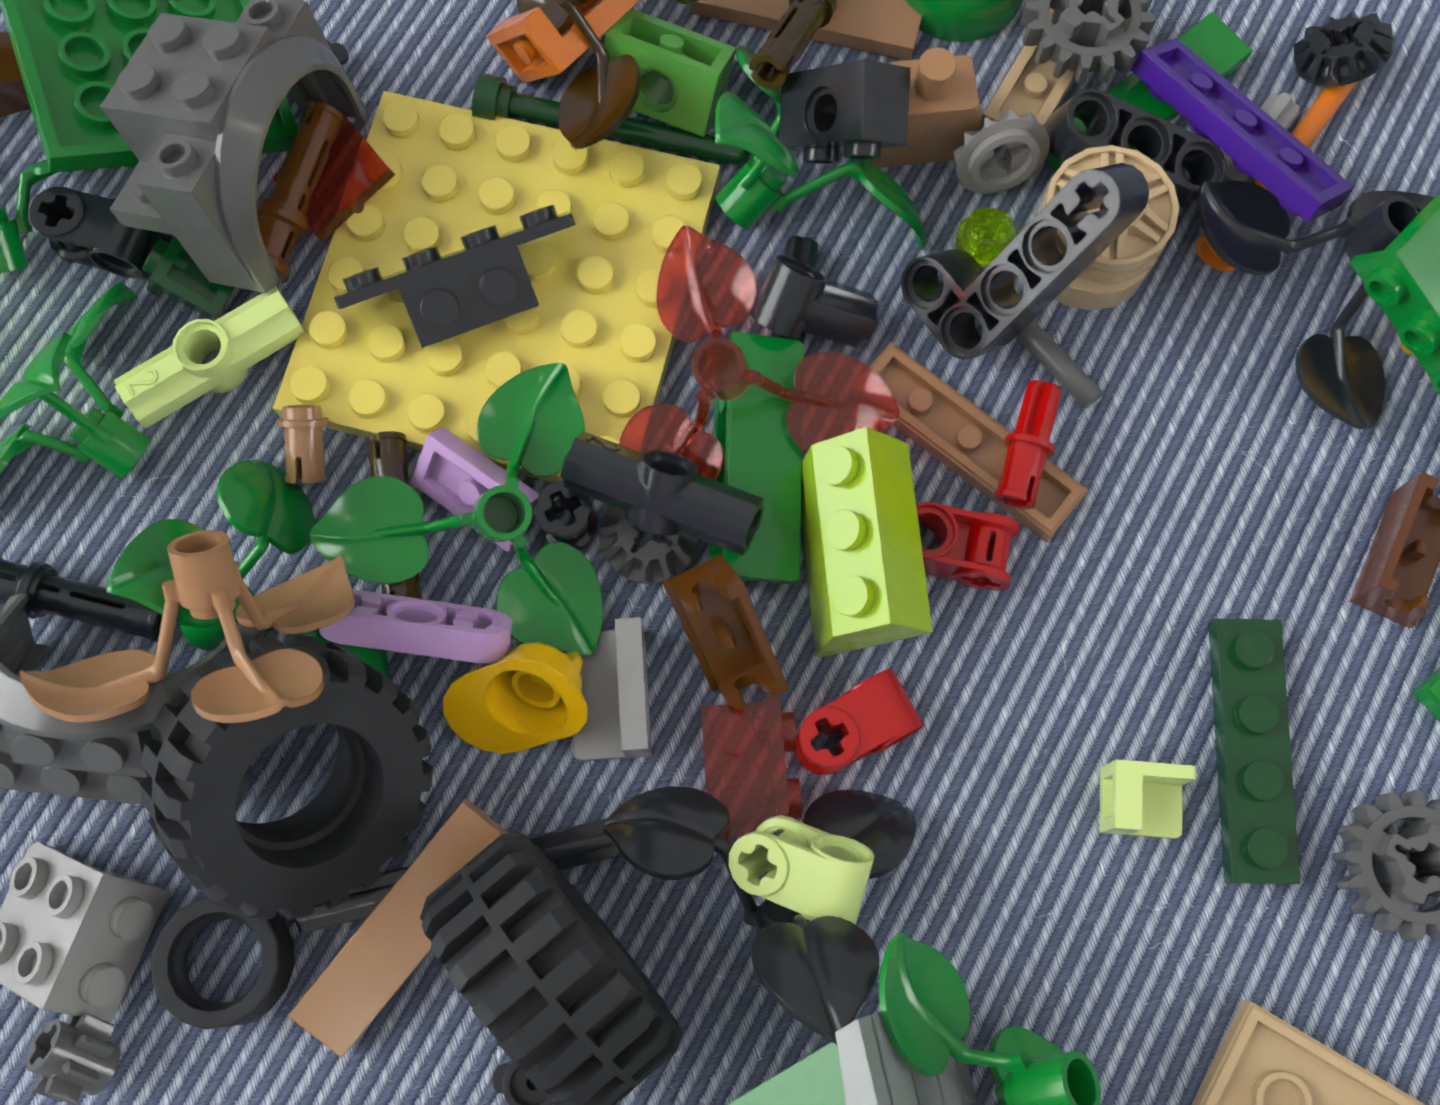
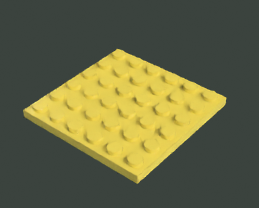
M383 91L302 323L306 333L296 340L273 410L280 417H283V406L321 405L322 417H327L329 420L328 425L322 426L324 428L362 437L374 434L377 436L378 441H380L378 432H401L406 435V447L420 451L423 449L427 435L444 427L506 470L509 460L493 458L487 455L479 445L477 423L482 407L496 389L514 376L538 366L563 363L568 368L571 384L583 414L585 432L643 453L721 178L720 165L605 139L587 148L575 150L559 129L496 116L495 121L472 116V110ZM554 204L557 215L567 211L573 215L576 225L518 246L539 306L424 348L421 347L399 289L342 309H338L334 300L338 293L347 290L343 282L344 278L378 267L382 277L406 269L402 260L403 257L434 246L438 247L441 256L464 248L461 240L462 236L489 226L496 225L499 235L523 227L519 216ZM521 466L518 470V474L554 483L563 481L560 478L561 472L548 477H537L526 472Z

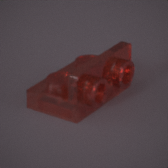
M767 696L766 702L745 703V707L741 709L733 708L729 704L701 706L706 792L717 798L725 805L729 812V825L720 838H741L746 833L756 831L757 827L770 817L783 815L792 818H802L799 778H786L784 752L796 751L794 712L781 713L780 696Z

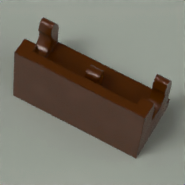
M1421 472L1392 492L1349 601L1409 629L1416 625L1419 618L1426 615L1430 604L1427 594L1440 562V498L1433 495L1439 479L1424 472Z
M722 554L662 583L713 692L719 689L731 707L741 709L745 707V700L741 690L751 684H760L762 690L772 697L789 689L745 585Z

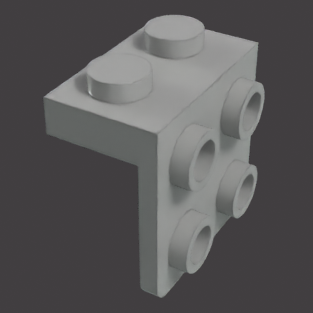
M35 842L28 848L24 858L14 868L10 878V889L0 908V984L41 1010L79 1017L89 1013L102 1020L113 1022L170 891L152 883L100 870L57 848Z

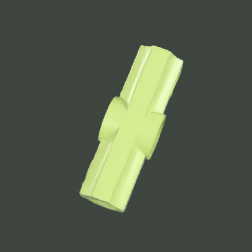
M275 285L267 293H261L215 321L196 319L186 323L178 330L171 347L114 379L116 384L114 387L137 421L143 427L148 428L209 391L225 393L235 389L245 379L249 367L297 340L298 337L306 332ZM220 349L218 356L214 360L202 364L204 358L210 352Z

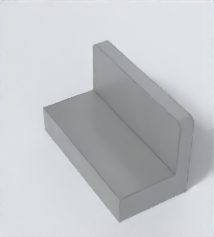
M641 617L615 619V630L601 631L594 653L591 655H581L583 660L580 671L582 676V695L588 705L586 723L579 733L573 735V755L580 762L652 757L645 629Z

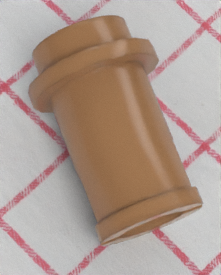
M321 405L283 406V418L277 419V426L284 427L287 473L285 475V482L299 483L301 479L302 483L326 481L327 473H325L322 426L328 425L329 420L327 417H322Z

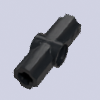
M584 431L575 437L564 459L560 476L564 481V488L627 511L628 521L644 532L662 536L677 535L682 532L742 556L750 548L764 512V498L698 474V466L682 455L661 450L641 453Z

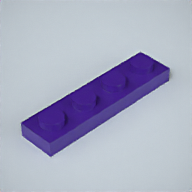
M1177 38L1146 48L1139 53L1130 71L1147 85L1149 93L1156 99L1170 104L1189 121V125L1195 133L1213 141L1227 153L1239 171L1256 178L1277 196L1279 204L1287 212L1300 216L1308 223L1341 206L1353 190L1354 186Z

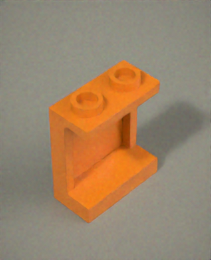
M589 0L586 4L579 7V10L597 37L600 38L640 0ZM540 7L500 22L486 35V38L522 83L562 73L590 47L573 20L568 28L560 34Z

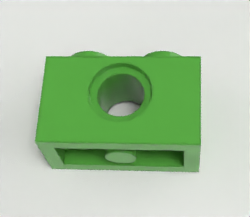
M631 8L609 28L604 39V47L610 55V62L621 55L629 54L636 59L640 67L641 88L631 112L644 114L668 123L671 127L680 128L705 137L715 120L717 102L727 90L737 47ZM659 73L667 77L669 81L664 79Z

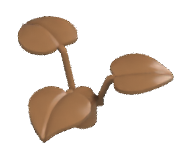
M216 530L192 532L174 539L167 547L174 580L165 581L161 584L165 604L156 656L144 650L129 649L90 657L51 670H20V679L29 699L38 709L56 719L77 723L94 722L131 711L143 705L150 698L148 684L160 682L167 676L180 603L181 606L189 609L191 616L196 619H220L232 659L236 665L214 671L196 683L191 691V700L196 713L204 719L220 723H240L258 720L279 712L284 706L294 708L316 700L323 691L324 677L322 668L315 658L295 649L275 650L251 661L246 654L232 612L236 607L235 599L238 598L241 603L235 611L236 619L241 625L255 627L258 630H266L273 626L275 630L284 634H298L329 626L345 618L354 608V592L347 576L344 560L339 555L330 562L252 596L241 578L238 562L234 561L229 535Z

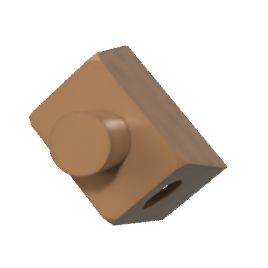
M935 47L926 50L920 59L889 63L911 68L907 145L881 148V158L871 159L870 162L879 168L955 160L953 151L964 145V132L979 131L981 129L980 104L972 58L967 55L954 56L947 49Z

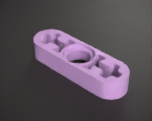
M353 590L355 603L351 613L342 620L319 629V633L323 638L339 644L472 663H495L500 661L510 651L513 622L505 613L493 609Z

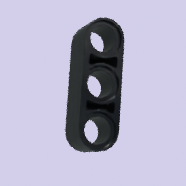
M1087 89L1080 91L1051 114L1044 124L1050 139L1049 151L1061 161H1065L1087 148L1114 145L1129 149L1127 142H1131L1140 153L1162 167L1175 186L1179 207H1184L1198 199V190L1205 180L1218 183L1222 182L1225 178L1226 161L1217 145L1100 90ZM1073 116L1084 123L1087 135L1078 131L1074 125ZM1181 165L1189 172L1191 183L1184 177Z

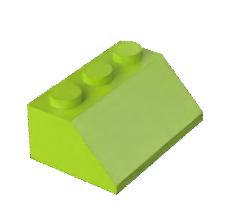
M864 427L812 444L802 462L801 526L816 656L827 657L933 633L908 443Z

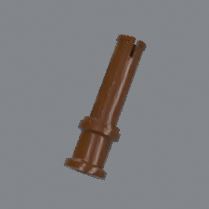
M313 101L307 102L300 121L301 123L287 152L274 189H272L269 198H264L257 204L260 233L279 277L278 283H286L290 277L291 271L287 265L298 238L305 237L309 230L308 217L305 215L308 204L317 187L333 142L344 122V116L337 109L320 101H316V104Z

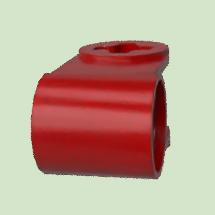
M922 502L916 505L919 527L930 529L938 540V548L933 550L922 549L925 574L955 580L963 585L983 590L998 591L1006 590L1010 587L1011 575L1006 572L1011 539L1019 535L1020 524L1016 520L996 513L973 512L935 502Z
M889 668L859 683L840 698L815 710L806 717L795 737L794 751L797 760L804 769L815 775L827 776L837 773L871 753L877 754L895 745L925 725L893 669ZM817 728H820L826 736L836 733L840 737L841 741L834 749V757L827 748L816 752L811 744L818 735Z

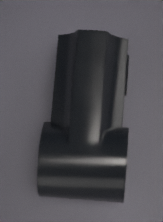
M778 255L752 307L750 315L762 326L786 337L799 338L803 331L856 347L864 340L869 341L877 327L878 301L868 292L826 279L819 271L801 261Z

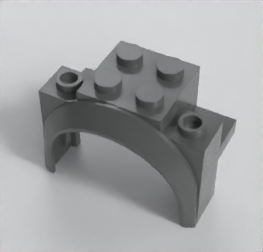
M250 0L237 22L161 13L150 27L148 34L125 69L119 74L116 83L100 106L139 160L110 207L111 212L122 226L175 235L210 283L267 293L279 281L260 233L256 191L258 169L264 141L274 114L287 92L290 91L302 114H304L308 101H313L315 104L316 101H320L334 107L344 117L358 118L360 124H366L368 120V111L339 60L333 54L307 1Z

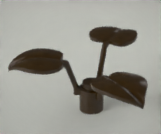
M516 0L519 14L540 7L560 34L568 28L573 20L594 51L597 58V66L590 67L581 72L568 86L560 102L558 122L562 135L575 150L587 148L603 140L623 123L637 101L641 88V70L638 62L629 54L621 55L610 62L608 51L579 10V7L586 4L589 0ZM675 0V1H676L677 3H679V4H690V3H693V2H696V1H699V0Z

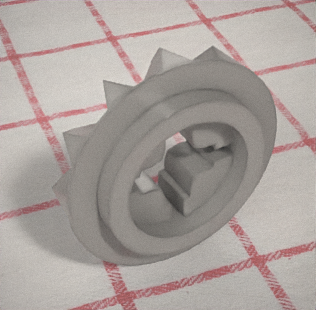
M1009 109L1000 120L994 122L985 117L984 127L979 131L964 132V145L953 151L956 162L954 170L960 183L970 191L981 194H993L1009 190L1026 181L1041 167L1049 151V135L1044 125L1038 122L1032 112L1019 117ZM1004 144L1006 159L1001 161L999 155L995 156L993 150Z

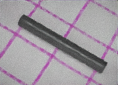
M1035 320L1016 336L1084 409L1090 407L1104 393Z

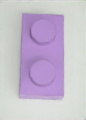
M441 427L427 435L410 483L453 514L460 515L472 512L475 501L483 493L493 487L504 485L506 470L444 427ZM518 479V489L529 499L533 517L539 493ZM509 540L494 542L507 552L514 548Z

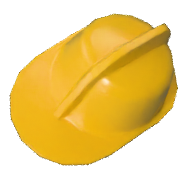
M540 642L521 644L511 649L500 661L466 673L453 681L443 697V714L451 730L464 742L483 751L500 754L524 751L554 740L565 739L579 733L586 723L588 705L582 695V676L580 674L583 664L582 657L579 652L563 653L553 646Z

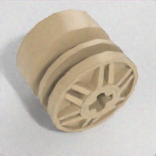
M1114 145L1087 148L1065 160L1050 180L1041 208L1037 214L1072 177L1084 170L1119 163L1133 165L1143 173L1148 182L1149 189L1147 205L1140 216L1055 298L1064 305L1089 311L1112 308L1132 297L1149 275L1158 256L1175 232L1180 209L1175 186L1158 163L1139 151ZM1102 203L1098 208L1088 210L1087 212L1092 213L1107 208ZM1058 229L1055 238L1056 246L1059 252L1065 256L1067 250L1066 238Z

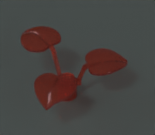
M682 226L664 256L660 268L656 302L662 323L678 340L694 342L705 337L709 332L711 333L707 341L703 342L695 350L691 361L692 374L702 387L696 395V400L698 401L697 413L694 420L691 421L688 414L676 405L661 403L647 406L638 411L628 421L621 434L619 445L641 453L661 450L682 455L698 466V474L717 480L724 460L723 447L714 436L701 430L708 420L710 403L714 398L722 401L733 400L741 396L749 385H754L781 399L793 401L786 414L787 429L792 439L806 452H808L812 444L864 427L882 433L898 421L900 411L892 392L880 376L861 361L843 353L827 351L804 357L798 363L795 370V390L774 382L763 376L759 371L751 370V366L741 349L733 341L723 338L721 329L738 326L750 315L757 298V282L750 265L733 249L702 235L689 226Z

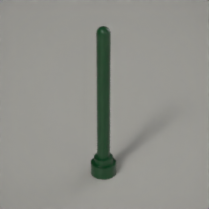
M480 73L473 92L472 116L494 121L496 116L509 119L518 117L559 126L558 112L560 102L517 93L516 86L508 85L506 78ZM627 117L613 133L607 136L613 139L737 166L744 165L750 158V152L734 146L716 144L715 136L706 134L705 137L680 128Z

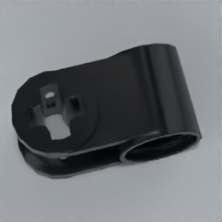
M55 186L43 190L31 202L28 213L31 224L41 235L49 238L51 248L61 259L69 263H78L103 269L112 274L131 279L140 278L143 275V265L153 249L159 232L122 226L110 210L115 199L75 191L67 187Z

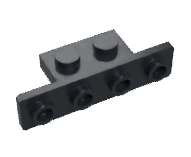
M554 204L519 216L523 227L499 235L496 225L489 226L462 236L461 240L464 248L441 256L438 247L434 246L403 257L402 260L406 269L382 277L379 268L375 267L344 278L343 282L347 290L338 293L334 300L338 309H342L399 289L421 347L424 348L539 306L518 246L576 225L573 215L568 211L557 215Z

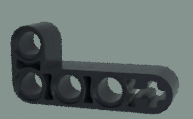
M1125 163L1081 171L1069 180L985 270L968 252L957 248L917 257L907 264L902 273V293L908 304L930 332L953 357L961 360L972 359L1002 348L1025 329L1140 216L1147 205L1149 197L1148 182L1140 170L1133 165ZM1102 203L1107 208L1092 213L1087 212L1088 210L1098 208ZM1058 229L1066 238L1067 250L1065 256L1059 252L1056 246L1055 238ZM938 271L941 273L943 277V289L941 288L938 281ZM1015 274L1023 284L1022 297L1018 295L1014 286ZM975 317L981 324L982 336L978 334L975 328Z

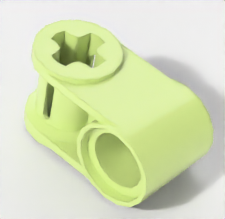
M779 815L770 817L758 826L756 831L746 833L738 839L729 852L728 866L732 878L741 889L749 894L760 896L798 912L810 921L822 916H835L856 925L874 854L867 846L854 839L829 834L799 822L792 817Z

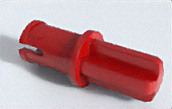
M1033 380L1027 384L1015 432L1007 434L1004 440L1008 450L1003 472L994 495L997 501H1004L1003 504L1022 509H1032L1035 507L1043 468L1045 467L1047 457L1053 456L1055 452V446L1049 440L1061 399V389L1058 385L1040 380Z

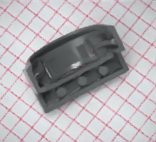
M20 593L11 596L0 610V789L108 800L127 804H142L140 783L145 777H151L141 765L144 745L149 740L159 741L162 734L153 724L163 704L168 703L175 707L185 693L178 685L193 671L202 678L216 668L212 662V657L229 649L226 638L215 650L199 662L166 676L160 682L148 684L150 698L143 705L105 720L84 723L67 722L47 715L38 709L29 699L23 688L20 670L35 671L46 656L48 646L34 643L27 613L25 612L29 600L28 594ZM240 623L237 624L246 654L250 653L249 643L251 640L265 637V631L258 630L255 627H247ZM251 764L245 772L238 790L236 811L253 779Z

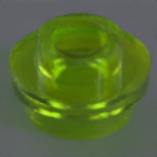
M980 208L973 211L959 225L956 245L958 249L964 250L974 257L979 265L988 266L1017 234L1013 221L1006 213L995 208Z

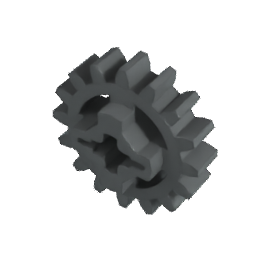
M1027 0L1020 20V25L1027 27L1023 37L1024 46L1039 45L1034 62L1040 65L1049 60L1053 61L1056 64L1053 77L1060 78L1068 69L1075 71L1076 83L1083 85L1087 74L1095 72L1100 82L1106 83L1110 78L1113 68L1126 74L1130 70L1134 58L1138 57L1141 50L1146 49L1150 40L1149 34L1156 21V15L1148 13L1152 0ZM1050 8L1054 10L1052 20L1050 18ZM1123 23H1124V32L1121 30Z
M1413 790L1402 793L1401 798L1395 792L1375 796V806L1370 803L1356 806L1352 812L1360 826L1353 824L1341 826L1337 831L1343 840L1350 843L1349 850L1332 854V861L1341 865H1347L1349 869V875L1336 882L1338 889H1355L1359 895L1351 907L1352 912L1355 915L1376 912L1374 930L1379 933H1393L1398 928L1401 940L1423 941L1425 933L1430 939H1440V901L1428 910L1422 912L1413 911L1415 905L1424 904L1427 896L1440 897V799L1431 800L1426 805L1424 792L1422 790ZM1397 820L1411 821L1410 826L1402 828L1399 835L1383 832L1388 825ZM1411 853L1409 861L1407 860V856L1404 854ZM1416 870H1418L1417 874L1421 875V877H1414Z

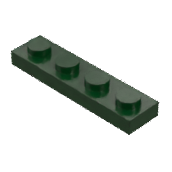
M1216 618L1208 624L1224 883L1300 884L1281 620Z

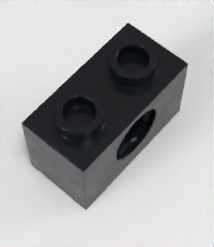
M862 59L790 73L785 83L781 86L779 140L789 150L803 152V162L811 164L839 163V153H844V158L880 159L881 148L907 145L911 68Z

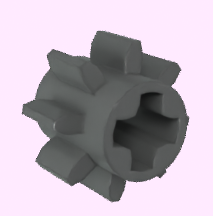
M85 1013L82 1017L69 1015L66 1023L58 1019L48 1022L35 1037L26 1058L27 1070L40 1075L35 1081L32 1091L61 1103L64 1101L72 1105L78 1103L82 1092L91 1096L101 1092L113 1077L120 1060L119 1046L107 1041L115 1028L114 1024L89 1013Z

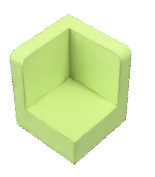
M1116 759L1100 767L1099 833L1167 839L1179 838L1182 835V787L1187 783L1196 781V766Z

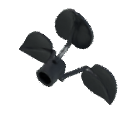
M1205 180L1198 190L1197 201L1200 224L1214 251L1235 269L1252 275H1268L1279 267L1281 252L1293 254L1343 235L1348 237L1345 241V251L1350 260L1355 255L1385 250L1435 197L1403 191L1367 192L1351 203L1347 219L1344 222L1297 240L1286 239L1290 232V220L1287 211L1279 204L1277 197L1256 184L1236 180L1218 183ZM1362 283L1332 324L1330 337L1323 334H1314L1300 345L1296 354L1295 366L1301 387L1318 407L1356 429L1368 430L1376 424L1382 411L1385 394V375L1380 357L1368 340L1360 336L1345 337L1347 324L1368 297L1364 283Z
M669 786L646 791L631 798L617 808L606 819L603 833L613 840L622 856L633 867L647 875L663 880H681L698 875L707 869L713 861L714 852L723 858L744 908V922L755 927V940L752 945V965L758 980L766 991L796 1020L837 1045L835 1032L853 1021L857 1012L872 992L878 977L879 954L870 936L854 923L843 918L822 916L810 921L800 913L767 899L760 906L756 905L752 894L741 889L732 878L728 866L729 852L732 845L727 840L720 838L729 825V812L725 805L712 795L695 788ZM836 790L826 793L810 804L805 811L803 819L804 824L829 834L854 839L872 850L874 860L869 879L883 876L898 867L909 853L916 833V819L909 807H904L895 799L861 790Z

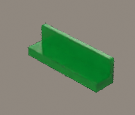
M732 331L716 353L712 479L764 498V512L751 546L743 556L709 543V560L722 554L743 582L745 580L792 584L800 576L804 345L799 340Z

